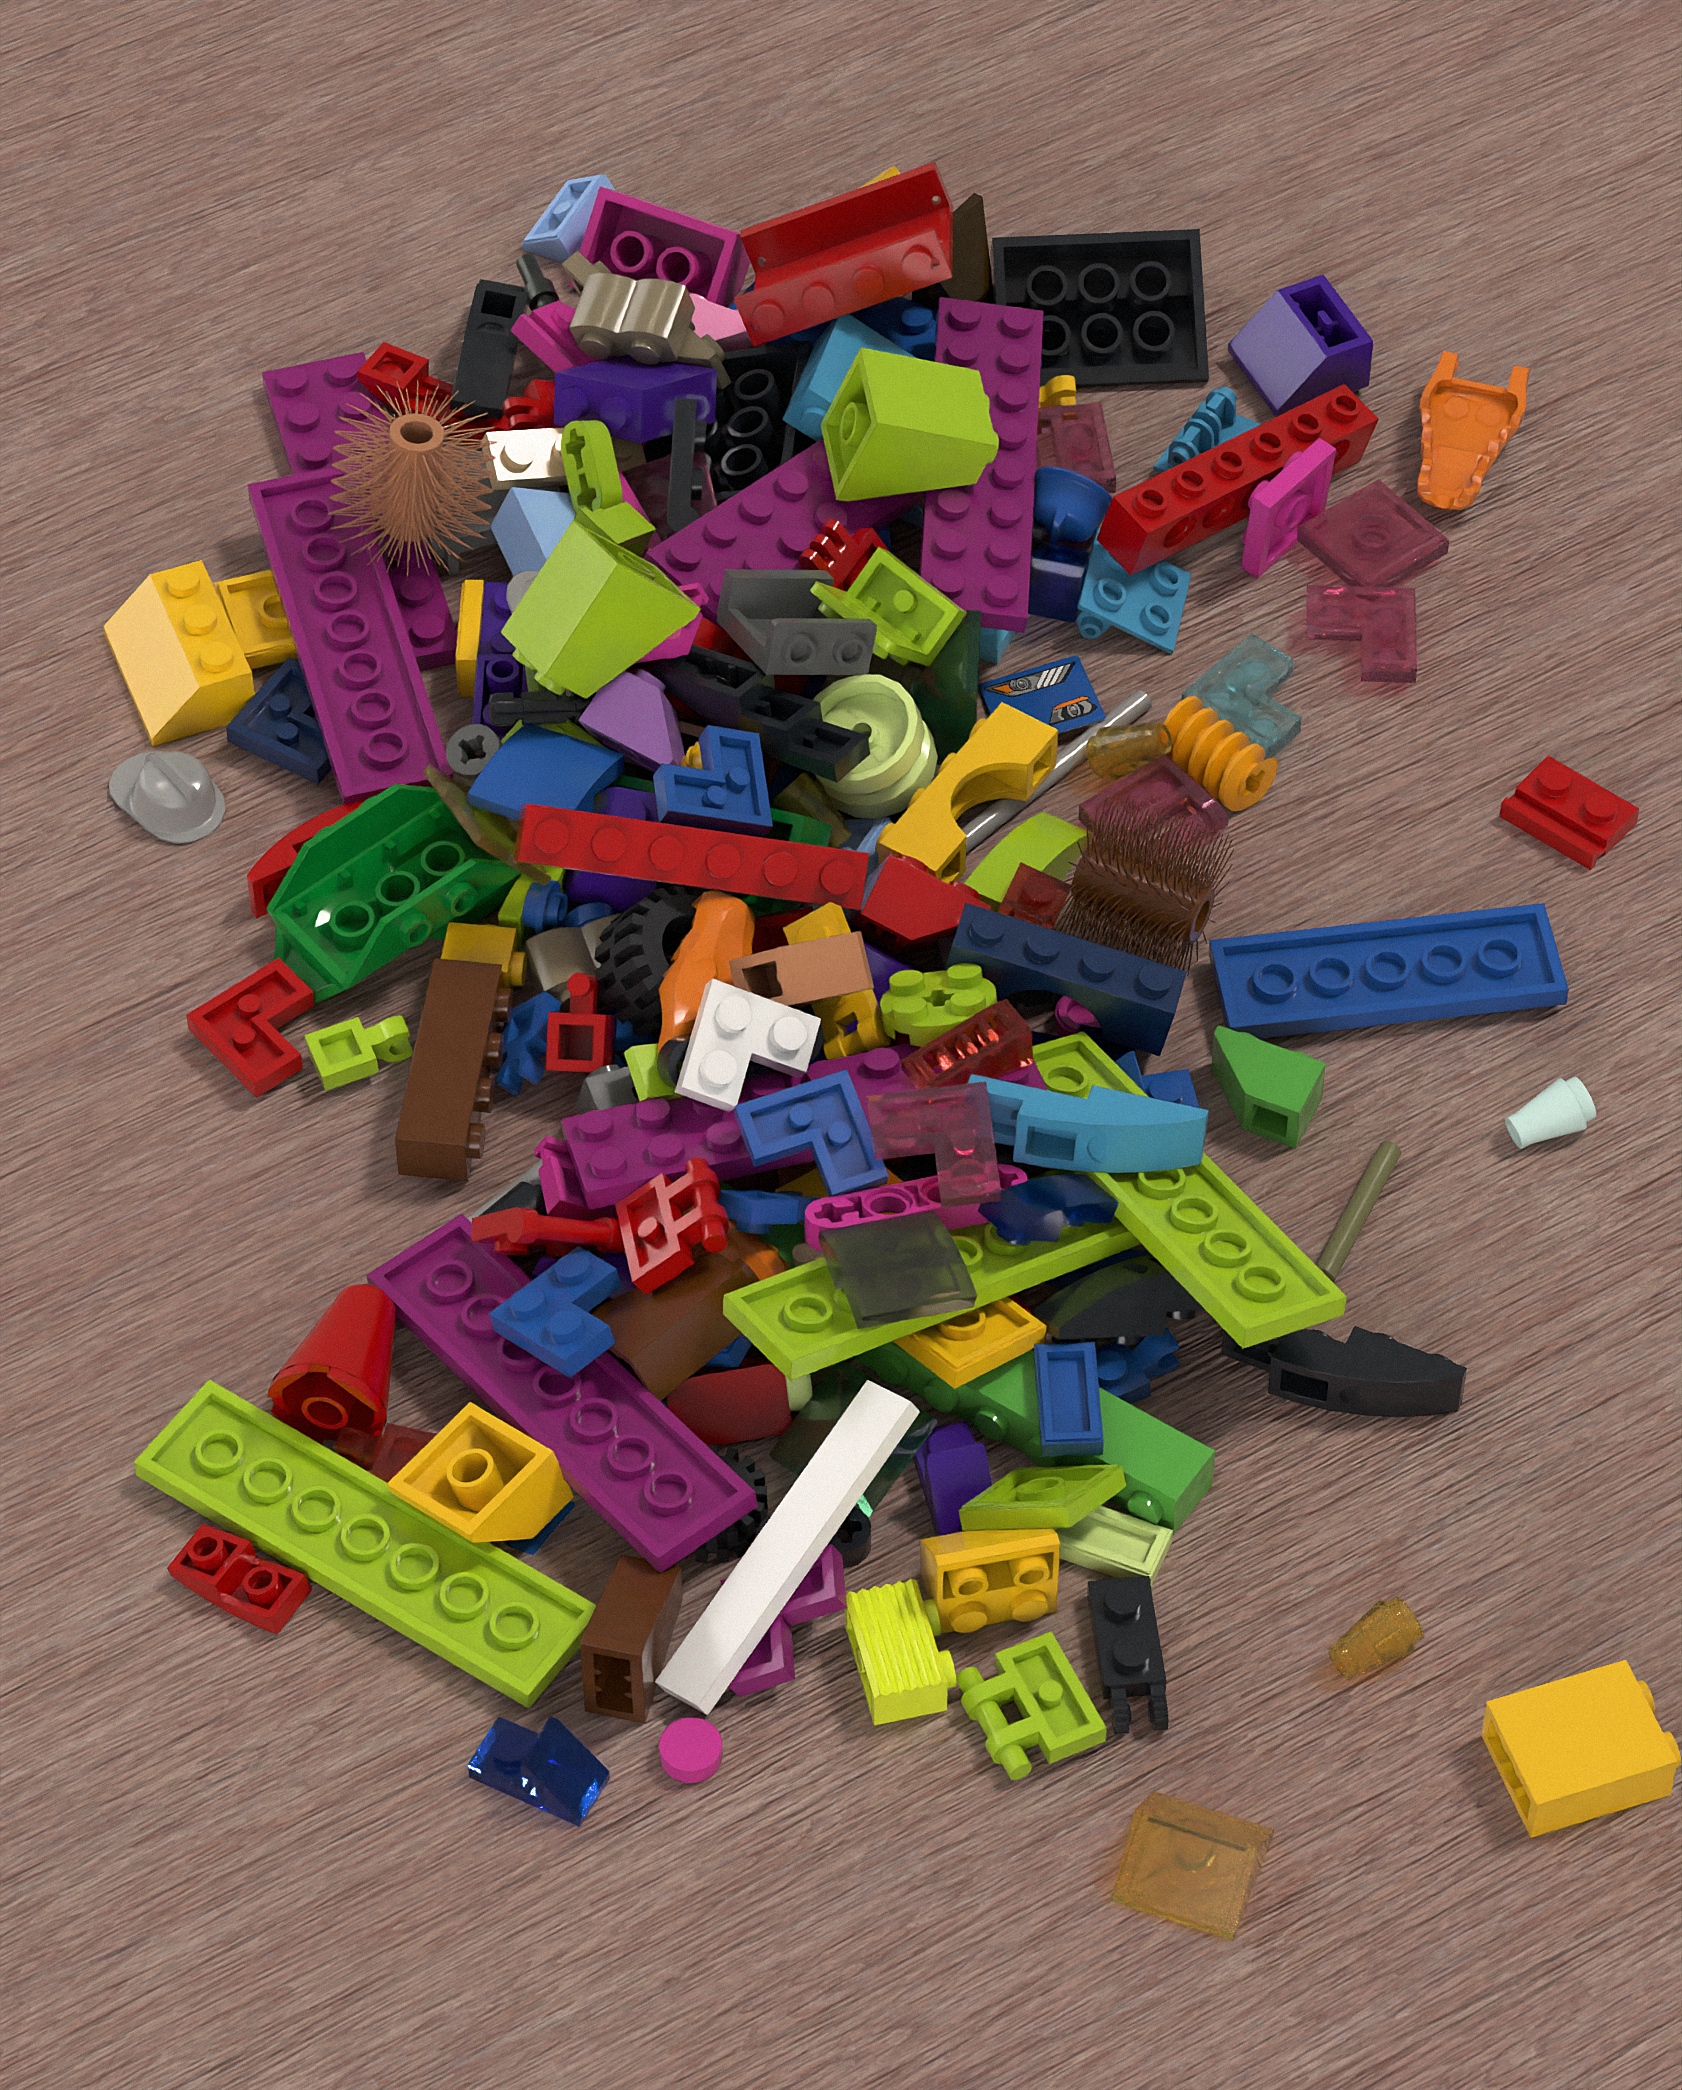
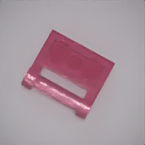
M1101 402L1039 408L1037 436L1039 434L1051 433L1057 467L1077 472L1102 486L1108 493H1116V474ZM1038 443L1035 472L1038 468L1042 467Z
M1165 753L1079 805L1078 820L1086 827L1088 823V829L1092 833L1096 809L1098 808L1095 836H1097L1105 799L1107 797L1102 818L1104 821L1114 792L1104 830L1109 821L1112 806L1114 808L1119 794L1120 797L1112 815L1111 823L1117 813L1120 800L1121 803L1124 798L1125 800L1118 812L1115 825L1118 822V816L1120 819L1127 797L1129 796L1125 809L1127 806L1130 807L1133 798L1134 801L1126 817V824L1136 800L1135 807L1137 806L1130 820L1127 832L1131 828L1134 815L1136 816L1141 801L1142 804L1132 833L1139 820L1142 807L1144 810L1145 806H1147L1139 822L1137 832L1140 825L1142 826L1149 804L1151 805L1147 816L1149 817V814L1151 816L1152 812L1153 815L1148 824L1147 832L1152 826L1156 811L1158 817L1152 829L1158 823L1162 811L1163 814L1158 826L1162 824L1164 815L1165 821H1167L1171 812L1172 818L1187 808L1193 816L1184 821L1176 847L1183 835L1186 823L1187 825L1189 823V826L1184 834L1181 847L1186 841L1192 822L1191 834L1186 845L1189 844L1192 832L1195 829L1196 832L1191 842L1196 840L1199 829L1201 831L1199 837L1203 835L1206 825L1205 834L1211 831L1210 836L1213 835L1214 829H1216L1215 835L1228 826V817L1223 807ZM1125 811V813L1123 814V816H1122V818H1121V821H1120V824H1119V827H1118V831H1119V829H1120V827H1121V824H1122V822H1123V820H1124V818H1125L1126 811ZM1148 818L1143 825L1140 837L1142 836L1144 829L1147 825ZM1101 822V827H1100V831H1099V836H1100V833H1101V830H1102V822ZM1182 823L1179 824L1175 832L1171 847L1176 840L1177 831L1179 833ZM1175 827L1172 828L1170 831L1168 838L1169 840L1171 839L1174 833ZM1169 831L1165 833L1161 847L1163 846V843Z

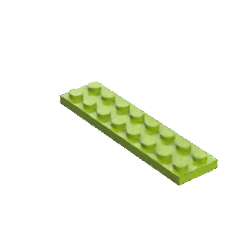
M1084 1031L1029 1047L1048 1091L1087 1099L1092 1085L1148 1097ZM1203 1153V1158L1199 1165L1170 1170L1122 1173L1071 1170L1243 1349L1344 1315L1347 1296L1205 1153Z
M1054 1169L1028 1179L1027 1206L1025 1211L1017 1216L832 1253L724 1294L723 1315L792 1381L1142 1243L1071 1170Z
M210 1379L134 1461L137 1477L238 1537L251 1541V1544L292 1569L306 1574L307 1578L530 1709L580 1649L583 1633L597 1606L489 1542L472 1543L391 1493L385 1481Z

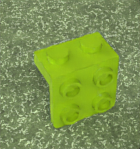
M880 547L877 548L847 592L818 581L810 589V592L822 601L817 609L829 619H871L877 625L872 653L882 659H886L889 656L903 666H906L909 661H913L929 667L967 614L966 611L889 551Z

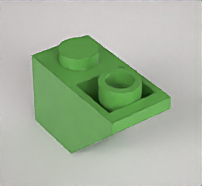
M1218 1025L1213 1037L1211 1070L1242 1130L1296 1149L1322 1100L1326 1063L1313 1059L1303 1052L1290 1051L1259 1040L1249 1033L1237 1032Z

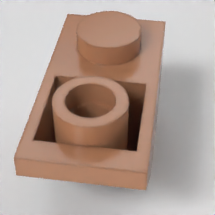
M861 931L778 947L729 960L735 987L794 1009L874 988Z

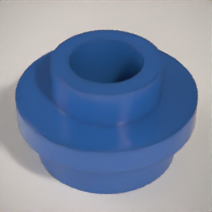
M548 879L544 884L533 882L528 889L523 907L524 926L535 928L537 935L551 930L553 926L561 927L565 919L568 897L566 894L561 893L559 881Z

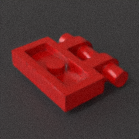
M695 1157L690 1159L685 1165L686 1174L675 1182H672L664 1173H661L615 1204L632 1282L646 1295L667 1281L677 1278L685 1269L693 1265L695 1262L691 1247L701 1240L705 1250L712 1253L722 1251L727 1245L726 1234L729 1230V1221L725 1208L718 1204L717 1201L721 1194L718 1176L709 1168V1164L704 1158ZM694 1206V1209L692 1211H690L686 1215H683L684 1211Z

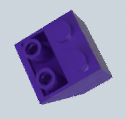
M1324 274L1277 290L1228 343V352L1276 417L1343 384L1352 392L1369 386L1373 340Z

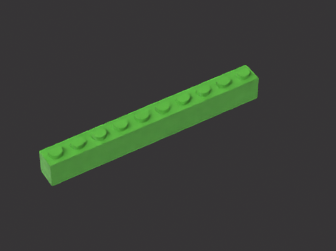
M719 1181L721 1190H737L723 1181ZM798 1222L796 1224H772L771 1233L759 1234L762 1241L779 1250L778 1254L791 1265L790 1269L796 1268L792 1261V1251L796 1245L806 1243L803 1225ZM893 1341L852 1357L874 1369L888 1383L894 1385L901 1384L921 1395L935 1409L945 1413L951 1412L975 1425L989 1439L995 1441L1002 1440L1022 1451L1040 1467L1112 1464L1122 1466L1126 1487L1109 1500L1128 1510L1133 1517L1173 1530V1535L1212 1486L1215 1450L1100 1387L1099 1395L1104 1440L1103 1454L1042 1457L1034 1351L1032 1350L956 1389Z

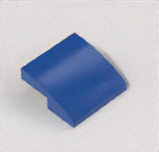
M524 725L498 749L485 765L467 793V804L519 821L521 804L525 803L593 813L594 795L623 775L625 754L537 725Z

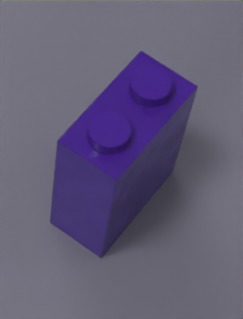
M625 355L555 372L553 425L565 427L572 421L598 420L608 428L611 437L643 443L673 434L675 398L697 400L696 420L707 421L706 424L715 422L717 370L676 361L658 362L654 365H648L638 362L630 355Z

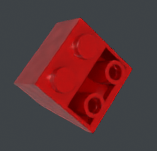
M889 854L867 877L861 910H851L846 921L852 930L856 932L861 931V934L905 958L937 948V939L955 936L965 903L988 910L992 906L980 901V894L970 886L957 881H950L947 884L928 874L930 871L929 867L918 859L908 855H899L897 858Z

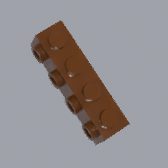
M438 958L433 960L395 1136L399 1175L468 1181L472 1159H482L486 1130L485 1124H480L482 1112L491 1113L493 1108L495 1081L494 1078H489L491 1067H501L504 1035L498 1032L500 1022H510L513 1007V990L504 988L501 964Z

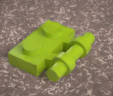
M1052 1631L995 1653V1668L999 1676L984 1681L976 1667L965 1668L956 1676V1682L963 1693L960 1700L970 1719L978 1720L988 1738L985 1742L988 1753L994 1763L1003 1765L1011 1780L1022 1779L1031 1772L1032 1765L1024 1753L1028 1748L1039 1745L1048 1763L1051 1764L1106 1742L1107 1727ZM1014 1701L1024 1719L1009 1725L1000 1707Z

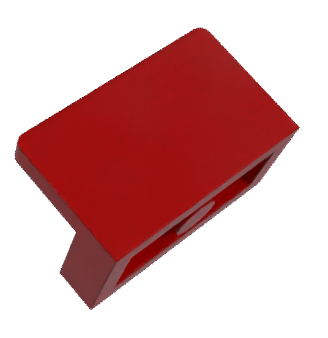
M764 1354L743 1358L738 1368L701 1367L663 1399L667 1403V1408L706 1445H723L788 1434L793 1428L785 1375Z

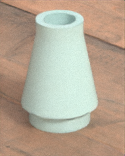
M1572 1077L1566 1081L1558 1078L1520 1110L1506 1117L1505 1124L1512 1140L1520 1149H1523L1533 1143L1586 1130L1587 1122L1596 1118V1109L1586 1087L1577 1077Z

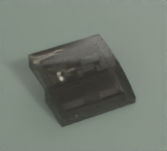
M934 1211L825 1230L819 1233L818 1240L835 1289L844 1288L858 1329L973 1308L978 1295L964 1260L949 1231Z

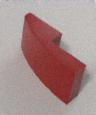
M205 1524L199 1527L167 1567L173 1578L202 1598L228 1613L276 1635L312 1591L306 1574L259 1558L251 1541Z

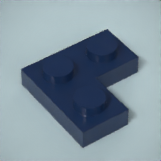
M289 657L226 726L227 740L318 785L332 770L318 722L314 719L315 712L300 663Z

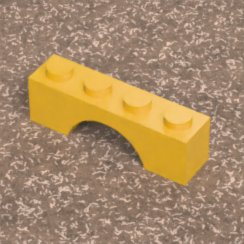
M1001 702L987 719L981 718L977 721L971 730L968 741L957 754L952 752L944 759L938 775L926 789L921 787L914 793L908 804L907 811L895 824L889 823L884 827L875 847L876 853L879 854L878 866L889 854L897 858L899 855H908L927 865L930 869L928 874L947 884L950 881H958L966 872L967 835L957 825L956 820L969 808L985 801L995 799L1027 801L1056 767L1058 730Z

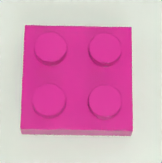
M1319 438L1303 453L1301 451L1295 452L1287 460L1283 470L1270 482L1267 480L1262 481L1255 488L1248 501V507L1251 509L1249 522L1242 536V543L1245 544L1241 563L1242 569L1258 579L1323 520L1336 448Z

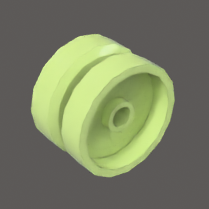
M853 675L833 682L814 697V701L820 702L824 722L868 735L870 755L836 783L815 775L823 793L838 810L855 818L880 819L906 809L914 793L921 787L926 789L934 778L938 758L934 740L926 723L922 720L920 711L913 698L900 683L882 675Z

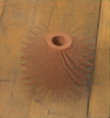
M418 380L415 413L411 414L407 388L409 411L397 382L406 415L402 416L396 397L395 400L399 412L390 396L388 395V399L382 392L399 416L397 419L395 414H393V418L388 414L385 407L384 411L368 397L365 398L375 405L387 417L390 423L352 405L349 406L364 414L376 425L339 417L363 432L334 430L336 434L353 443L333 447L335 451L349 458L332 464V466L348 475L332 479L331 482L347 491L330 496L329 498L351 506L329 512L328 514L359 516L360 518L330 529L373 524L363 532L343 540L344 542L384 529L373 541L359 549L364 550L371 543H375L379 538L383 537L378 544L380 545L386 534H389V540L373 559L383 550L380 555L381 557L392 539L395 538L388 553L389 556L395 540L398 539L399 542L386 573L398 547L400 555L397 567L399 566L405 541L408 542V576L410 543L414 542L418 567L417 546L429 575L420 547L421 540L425 544L428 555L426 543L436 561L438 562L437 556L445 566L426 538L429 537L431 540L432 537L438 543L440 549H442L441 544L448 553L450 551L457 559L461 558L452 552L438 538L435 532L470 549L473 548L463 543L449 530L487 539L461 523L490 525L488 521L471 512L492 508L491 505L475 497L493 492L492 489L478 481L495 476L494 472L480 466V464L493 461L497 457L475 450L493 445L498 441L466 438L496 427L454 431L463 424L488 413L442 427L443 423L468 405H463L454 412L457 409L456 407L446 418L443 416L439 422L435 420L441 410L458 393L457 391L442 407L445 402L444 400L434 416L431 417L438 402L437 400L431 415L427 416L438 386L426 410L427 390L422 414H418ZM376 419H378V420H380V421H382V422H384V423L390 425V428L387 427V426H385L384 424L380 423V422L377 421ZM358 423L380 428L383 432L360 425ZM364 428L370 429V430L375 431V432H378V433H373V432H371V431H369V430H366V429H364ZM474 431V432H469V433H464V434H459V435H454V436L446 437L447 435H449V434H451V433ZM348 433L367 434L368 436L348 434ZM379 435H386V436L388 437V439H386V438H384V437H382V436H379ZM352 436L370 438V439H373L374 441H368V440H364V439H360V438H356V437H352ZM463 440V441H481V442H485V443H459V442H461V441ZM466 444H483V445L464 446V447L456 446V445H466ZM339 447H361L362 449H356V448H339ZM349 450H362V451H366V452L363 453V452H356V451H349ZM466 454H472V455H479V456H486V457L464 456V455H466ZM463 457H468V458H486V459H465V458H463ZM344 466L364 467V468H362V469H357V468L344 467ZM466 470V471H473V472H480V473H468V472H463V471ZM467 474L489 475V476H468ZM338 480H359L360 482L338 481ZM346 483H358V484H362V485H353V484H346ZM462 487L482 489V490L462 489ZM342 497H362V498H364V499H360V498H342ZM342 499L362 500V501L356 502V501H349V500H342ZM459 503L470 504V505H477V506L460 505ZM361 509L371 510V511L342 512V511L361 510ZM335 513H366V514H365V515H353V514H335ZM454 514V515H458V516H462V517H466V518H471V519H475V520L453 517L452 515ZM379 519L377 522L364 523V524H356V523H361V522H366V521H370V520ZM456 519L467 520V521H474V522H462V521H458V520H456ZM443 524L449 525V526H451V527H454V528H457V529H460V530H463V531H466V532H462V531H458V530H455V529L447 528V527H445ZM435 527H436L437 529L441 530L442 533L436 531V530H435Z

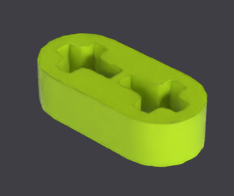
M598 420L572 421L567 424L562 432L560 445L575 513L577 514L579 509L587 507L593 512L598 508L604 510L622 503V486L608 428Z

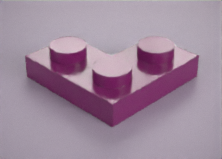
M832 1544L825 1547L728 1687L738 1697L795 1680L791 1626L847 1608L843 1558ZM726 1578V1579H723V1580H720V1581H721V1587L723 1586V1584L725 1583V1581L727 1580V1578Z

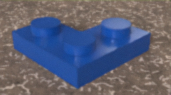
M707 725L698 738L703 770L662 763L653 775L659 823L765 838L773 827L759 733Z
M847 1069L734 1107V1116L754 1167L810 1149L829 1197L876 1188L888 1182L889 1175Z
M578 1246L566 1256L560 1258L557 1263L525 1287L515 1292L509 1299L491 1311L489 1316L495 1332L571 1378L615 1344L610 1326L588 1312L622 1287L615 1267Z

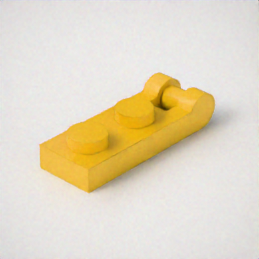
M832 902L783 928L789 945L851 933L842 907ZM873 989L812 1004L815 1016L821 1018L820 1024L825 1040L823 1048L828 1060L890 1046L891 1038L883 1029L881 1011ZM858 1020L857 1030L849 1034L846 1026Z

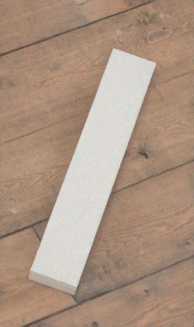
M869 1380L865 1382L655 1682L665 1692L708 1716L920 1413L911 1401Z

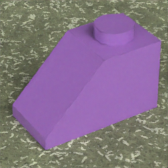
M638 669L634 675L625 670L600 688L578 720L590 736L604 747L625 754L624 758L654 774L662 763L681 766L682 758L685 756L677 712L663 694L666 686L644 670Z

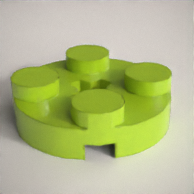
M959 963L951 966L946 971H934L923 974L917 970L899 971L889 978L890 989L883 994L880 1001L882 1024L885 1033L895 1040V1030L900 1033L909 1034L910 1045L920 1047H940L968 1041L976 1037L975 1026L983 1023L988 1018L990 1028L996 1023L999 1016L995 986L991 981L982 977L981 967L974 963Z

